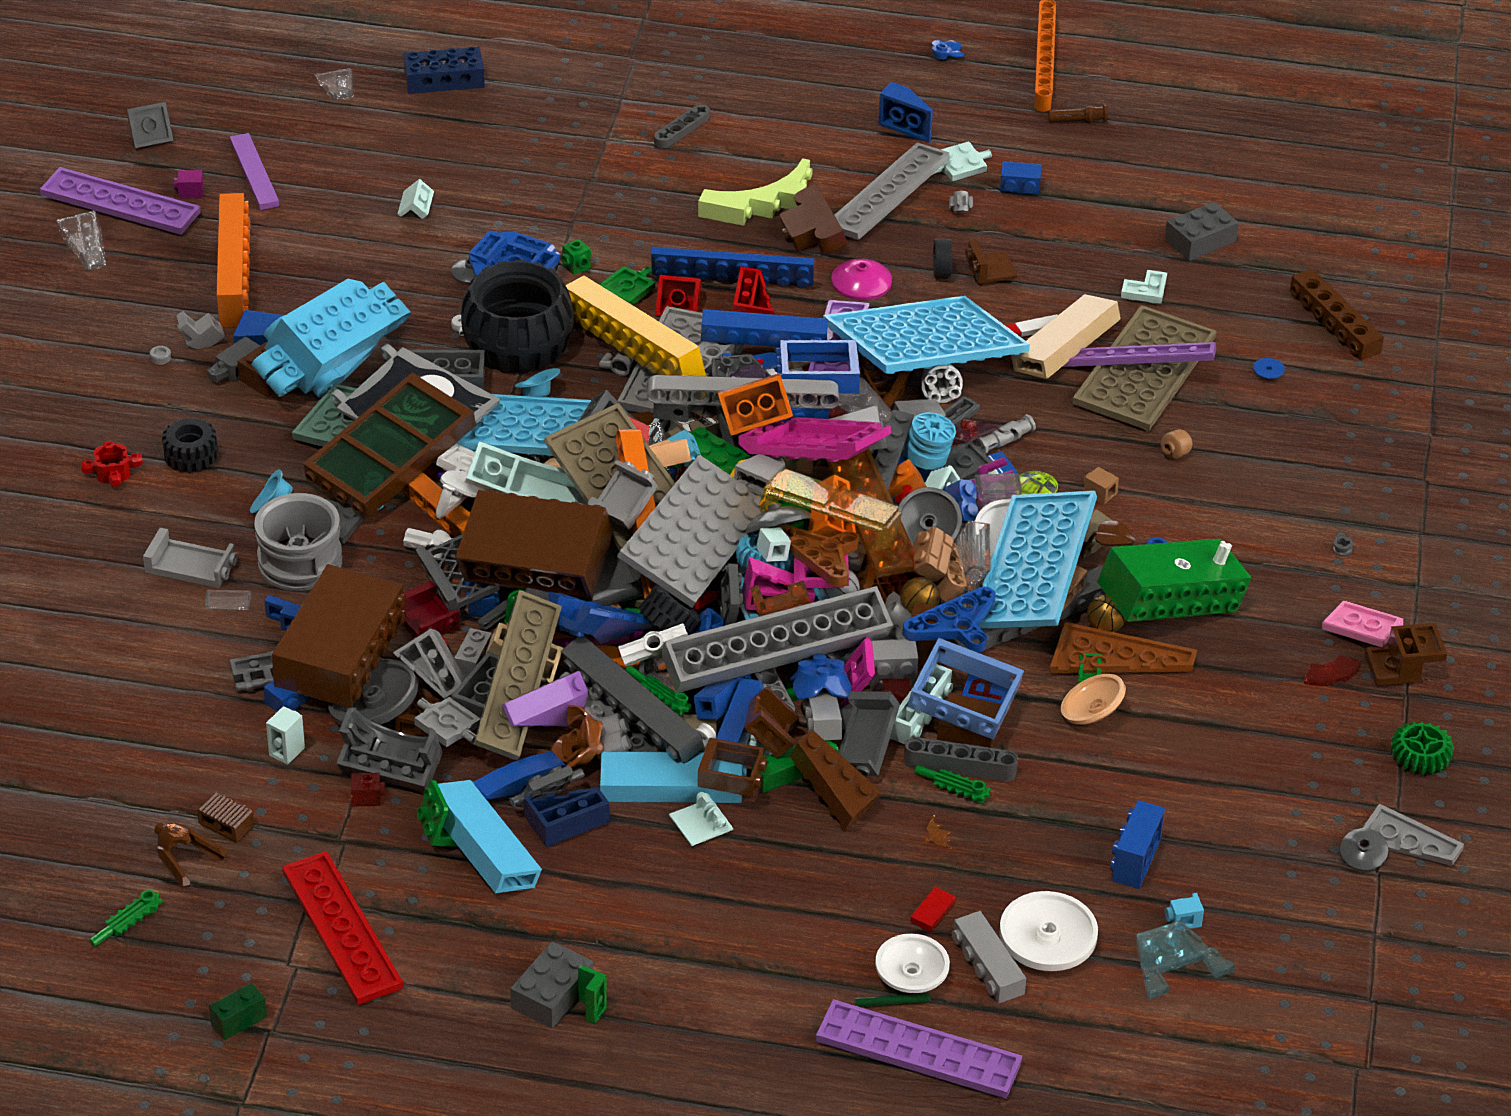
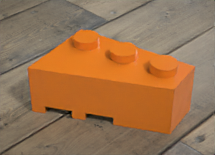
M834 474L815 485L811 507L812 518L809 520L808 531L826 537H832L846 531L856 533L848 480Z

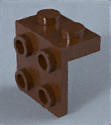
M977 239L969 240L965 255L978 284L1016 278L1017 273L1007 252L1000 251L983 254Z

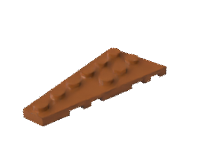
M1065 622L1049 673H1078L1080 664H1083V673H1096L1097 670L1094 669L1097 668L1101 669V673L1191 672L1196 660L1197 650ZM1085 653H1094L1102 655H1095L1091 658L1086 657ZM1080 654L1084 657L1081 661H1079ZM1097 658H1101L1102 663H1097Z

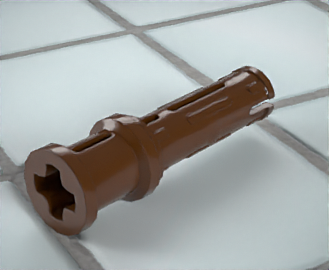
M1103 104L1102 107L1087 105L1083 109L1049 110L1048 119L1049 122L1085 120L1088 123L1094 120L1107 122V105ZM1076 114V115H1074V116H1060V115Z

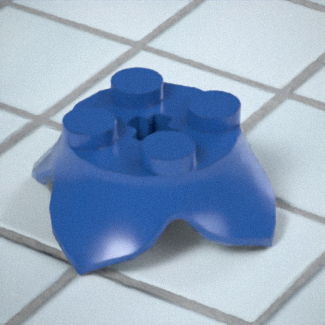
M821 653L814 654L810 659L800 661L797 671L790 677V680L794 681L793 691L798 700L812 698L818 695L823 688H826L833 696L848 699L852 689L844 669V661L826 658V655Z

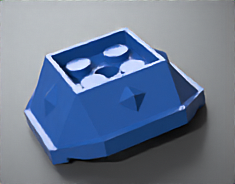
M488 231L469 252V261L474 276L481 273L485 267H491L502 261L525 260V262H537L548 269H553L560 262V254L556 251L553 244L518 232L498 233L497 231Z

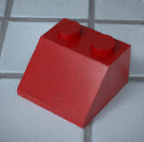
M659 275L655 316H662L666 306L698 312L702 287L701 279Z

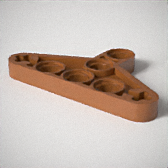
M790 525L779 526L791 540L789 553L830 585L842 587L848 584L849 572L844 555L858 549L859 538L856 533L846 531L832 537H826Z

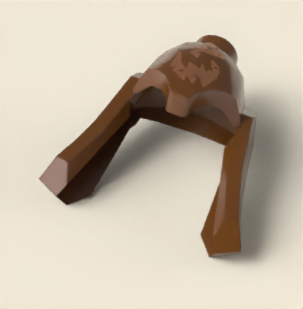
M161 821L154 830L158 835V856L171 871L180 887L189 886L190 880L174 856L169 853L173 845L178 843L188 845L192 843L211 860L217 861L224 859L228 852L222 846L213 843L191 828L179 823L167 824Z

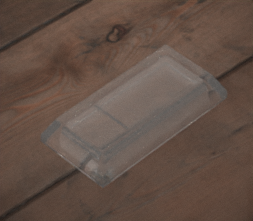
M207 590L205 607L207 609L248 610L250 608L252 591Z

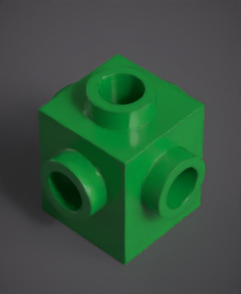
M580 239L562 245L561 259L563 266L573 275L591 268L590 256L592 252L588 245L584 244Z

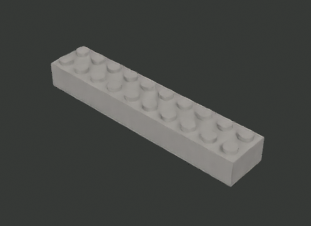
M875 586L668 640L663 645L661 655L675 692L680 693L812 658L817 653L827 654L860 645L865 637L870 638V641L884 639L889 636L893 624L878 587Z

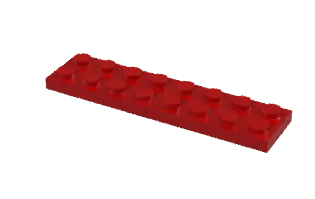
M325 851L282 866L283 875L357 1005L403 989L401 977L328 852Z

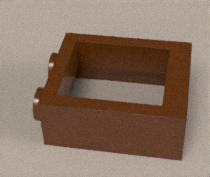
M709 737L698 768L697 787L753 797L755 789H759L761 785V772H765L768 759L764 758V748ZM717 760L753 766L750 777L714 771L713 769Z

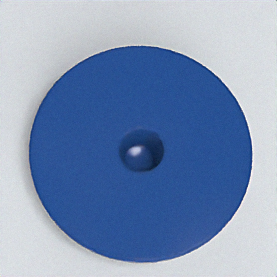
M1272 358L1259 359L1253 366L1257 375L1267 379L1278 378L1285 371L1284 365Z

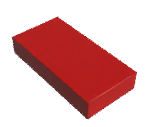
M934 887L911 915L910 922L932 932L956 902V896Z

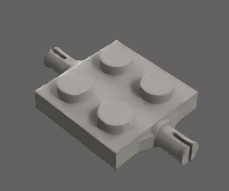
M450 697L435 704L429 703L424 698L419 699L417 706L425 711L415 717V725L427 734H429V728H433L436 731L439 742L446 747L461 738H465L471 744H474L476 734L472 731L479 727L481 719Z

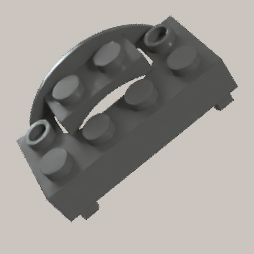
M348 708L339 730L344 745L336 764L342 772L424 793L425 788L428 787L430 780L434 777L443 751L436 731L431 727L429 728V737L409 735L376 724L361 715L356 708ZM374 738H377L373 750L370 751Z

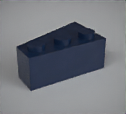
M599 788L569 791V795L554 796V793L546 794L545 798L532 799V796L524 797L525 818L546 847L610 822L609 801Z

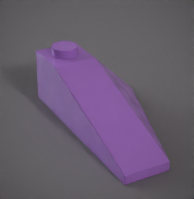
M577 671L504 703L502 706L511 726L531 727L540 725L543 727L568 726V705H577L584 708L588 690L580 671Z

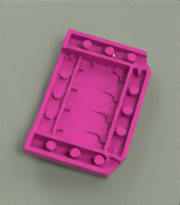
M792 418L785 423L784 421H777L740 435L739 445L749 454L767 455L770 458L787 456V459L793 460L806 457L808 461L824 458L827 462H836L839 459L847 460L890 435L891 425L881 428V423Z

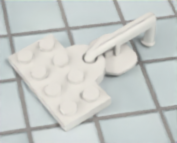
M455 444L439 456L436 463L437 466L442 467L446 471L440 478L444 488L436 509V515L439 519L446 516L468 496L476 497L478 490H484L465 483L475 452L459 444Z

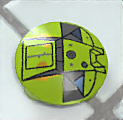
M1040 471L1025 472L1015 481L1018 489L1017 495L1056 493L1058 490L1057 481L1051 475Z

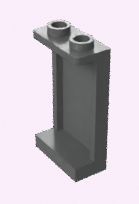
M850 691L848 700L852 704L853 709L839 754L864 777L869 775L878 776L900 704L892 692Z

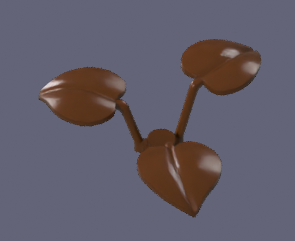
M1102 522L1098 525V531H1093L1083 548H1081L1076 565L1080 564L1081 554H1086V549L1094 537L1097 543L1104 546L1135 543V538L1130 530L1121 522Z

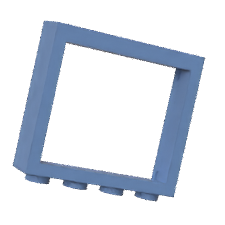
M938 638L911 690L907 707L994 740L1020 687L1024 670ZM940 662L1008 688L1009 690L995 719L923 692L936 664Z

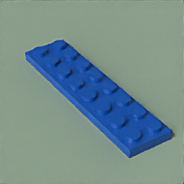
M651 247L652 275L657 277L659 275L699 278L701 281L716 279L719 282H726L728 280L738 282L740 267L761 270L765 285L768 283H777L779 286L792 284L801 288L814 285V258Z

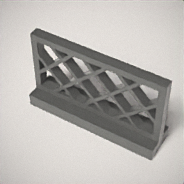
M463 534L428 550L424 546L415 549L422 569L429 580L436 585V591L448 611L451 612L457 609L460 614L459 608L500 590L499 586L494 585L479 588L481 583H475L473 587L465 586L467 581L464 580L462 573L457 572L459 569L457 561L449 559L451 554L456 555L458 549L455 546L460 544ZM445 553L443 558H436L434 555ZM445 565L453 566L451 571H444L443 568ZM453 578L462 579L459 585L451 584ZM462 591L470 592L468 596L459 598Z

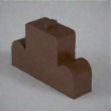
M817 184L798 191L794 197L797 207L780 214L784 226L782 232L786 240H791L796 251L818 243L819 249L822 252L829 253L848 245L843 229Z

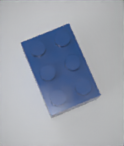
M1138 800L1134 809H1129L1126 819L1128 823L1127 825H1122L1119 834L1121 839L1120 841H1115L1112 849V854L1115 855L1110 866V870L1113 871L1112 881L1140 889L1161 841L1165 813L1164 807Z

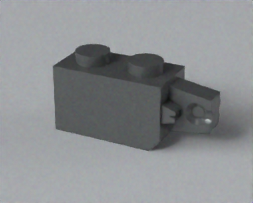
M247 337L236 342L215 356L216 363L207 370L208 378L216 383L225 378L231 382L239 381L237 361L260 345Z

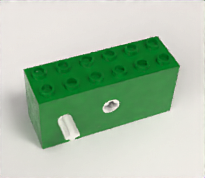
M1221 539L1111 547L1097 583L1106 595L1111 597L1125 620L1131 622L1237 612L1252 577L1230 551L1232 547L1230 543L1226 544Z

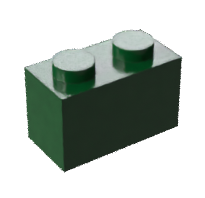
M253 983L209 1005L211 1025L224 1040L267 1018L265 997Z

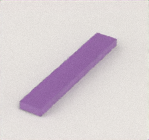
M249 133L230 136V143L259 209L264 210L278 207V197Z

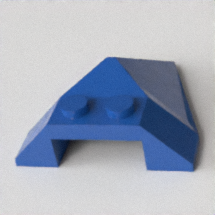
M549 591L548 594L550 602L562 606L557 622L560 625V630L570 632V634L583 637L585 634L599 644L632 634L635 631L654 627L651 622L638 612L614 606H605L593 601H583L573 596Z

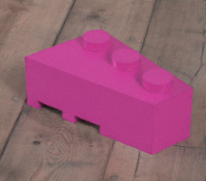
M749 557L741 592L746 610L779 612L814 603V589L794 586L793 573Z

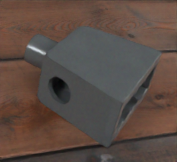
M654 403L653 418L688 422L692 413L704 415L707 405Z

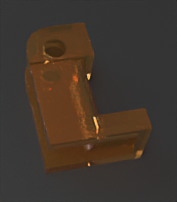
M804 581L787 585L788 592L763 599L759 585L751 587L750 590L758 617L810 604L811 601Z

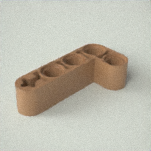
M922 532L918 533L909 551L912 557L915 556L919 549L920 543L918 538ZM954 542L946 576L936 581L939 596L945 602L961 596L967 585L958 549Z

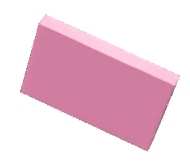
M1342 601L1322 622V629L1383 648L1389 641L1391 626L1403 625V618Z

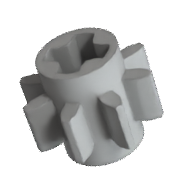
M967 191L953 192V196H950L949 208H954V213H968V208L973 206V197H968Z

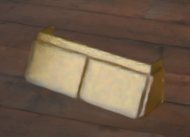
M784 469L783 472L779 471L765 486L759 504L761 506L760 512L768 510V505L776 504L778 499L876 531L878 534L873 550H884L892 546L902 512L898 511L899 506L848 489L840 491L839 486Z

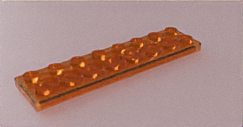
M868 448L847 460L839 459L836 462H827L832 475L835 474L849 481L855 528L877 578L914 571L916 562L914 560L915 550L870 449Z

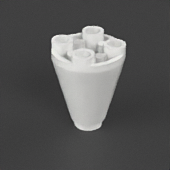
M951 364L945 366L937 365L931 366L929 369H923L921 389L926 398L937 399L938 403H947L961 395L963 379L960 372Z

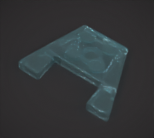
M1181 921L1136 935V945L1148 999L1169 992V985L1161 973L1202 960L1214 978L1234 972L1235 965L1230 960L1225 961L1219 956V951L1214 947L1209 948L1202 942V938Z

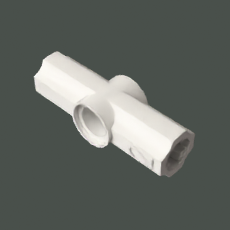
M408 528L403 542L406 547L416 549L424 546L428 550L453 538L442 530H436L432 534ZM445 553L436 554L434 557L441 558ZM454 554L450 555V557L455 558L456 556Z
M680 624L660 632H649L644 638L624 644L618 648L626 667L648 658H660L665 641L687 636L688 634L684 624ZM652 642L660 643L656 648L649 647Z

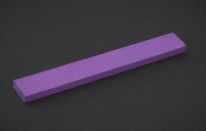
M1216 343L1081 348L1080 353L1075 357H1071L1062 367L1210 361L1215 358Z

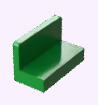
M580 965L578 968V998L586 1003V1021L594 1025L607 1008V975Z

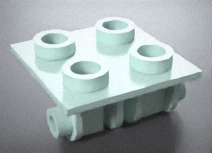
M698 793L696 804L669 814L691 846L733 830V827L708 793Z

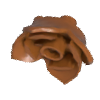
M568 705L567 723L571 732L562 735L550 751L563 763H568L565 767L570 765L572 768L576 765H587L594 755L598 756L601 753L603 745L600 742L603 723L595 720L581 706Z

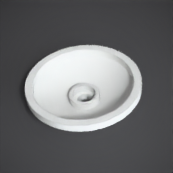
M902 934L882 944L877 952L875 965L880 978L890 987L907 993H921L936 988L946 979L950 961L946 950L934 939L919 934Z

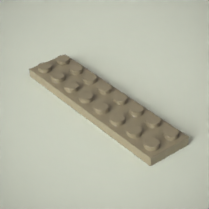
M522 590L518 591L474 745L514 760L519 759L528 727L511 726L502 704L539 688L562 606Z

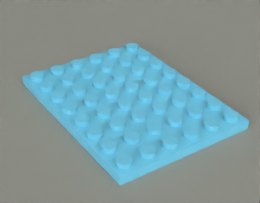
M966 296L823 315V319H828V328L831 331L835 332L843 340H856L857 351L886 374H894L897 371H913V369L917 368L929 369L931 366H945L951 363H966L971 360L983 361L985 358H1001L1005 355H1020V353L1029 352L1030 348L1028 342Z

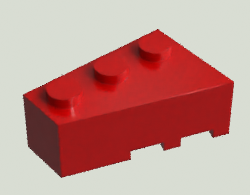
M740 267L732 312L774 315L761 270Z

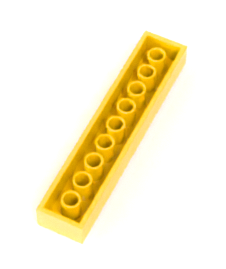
M582 276L566 285L573 306L574 323H578L585 330H589L596 337H600L607 344H611L618 351H622L629 358L636 360L653 373L671 376L707 377L699 346L586 276Z

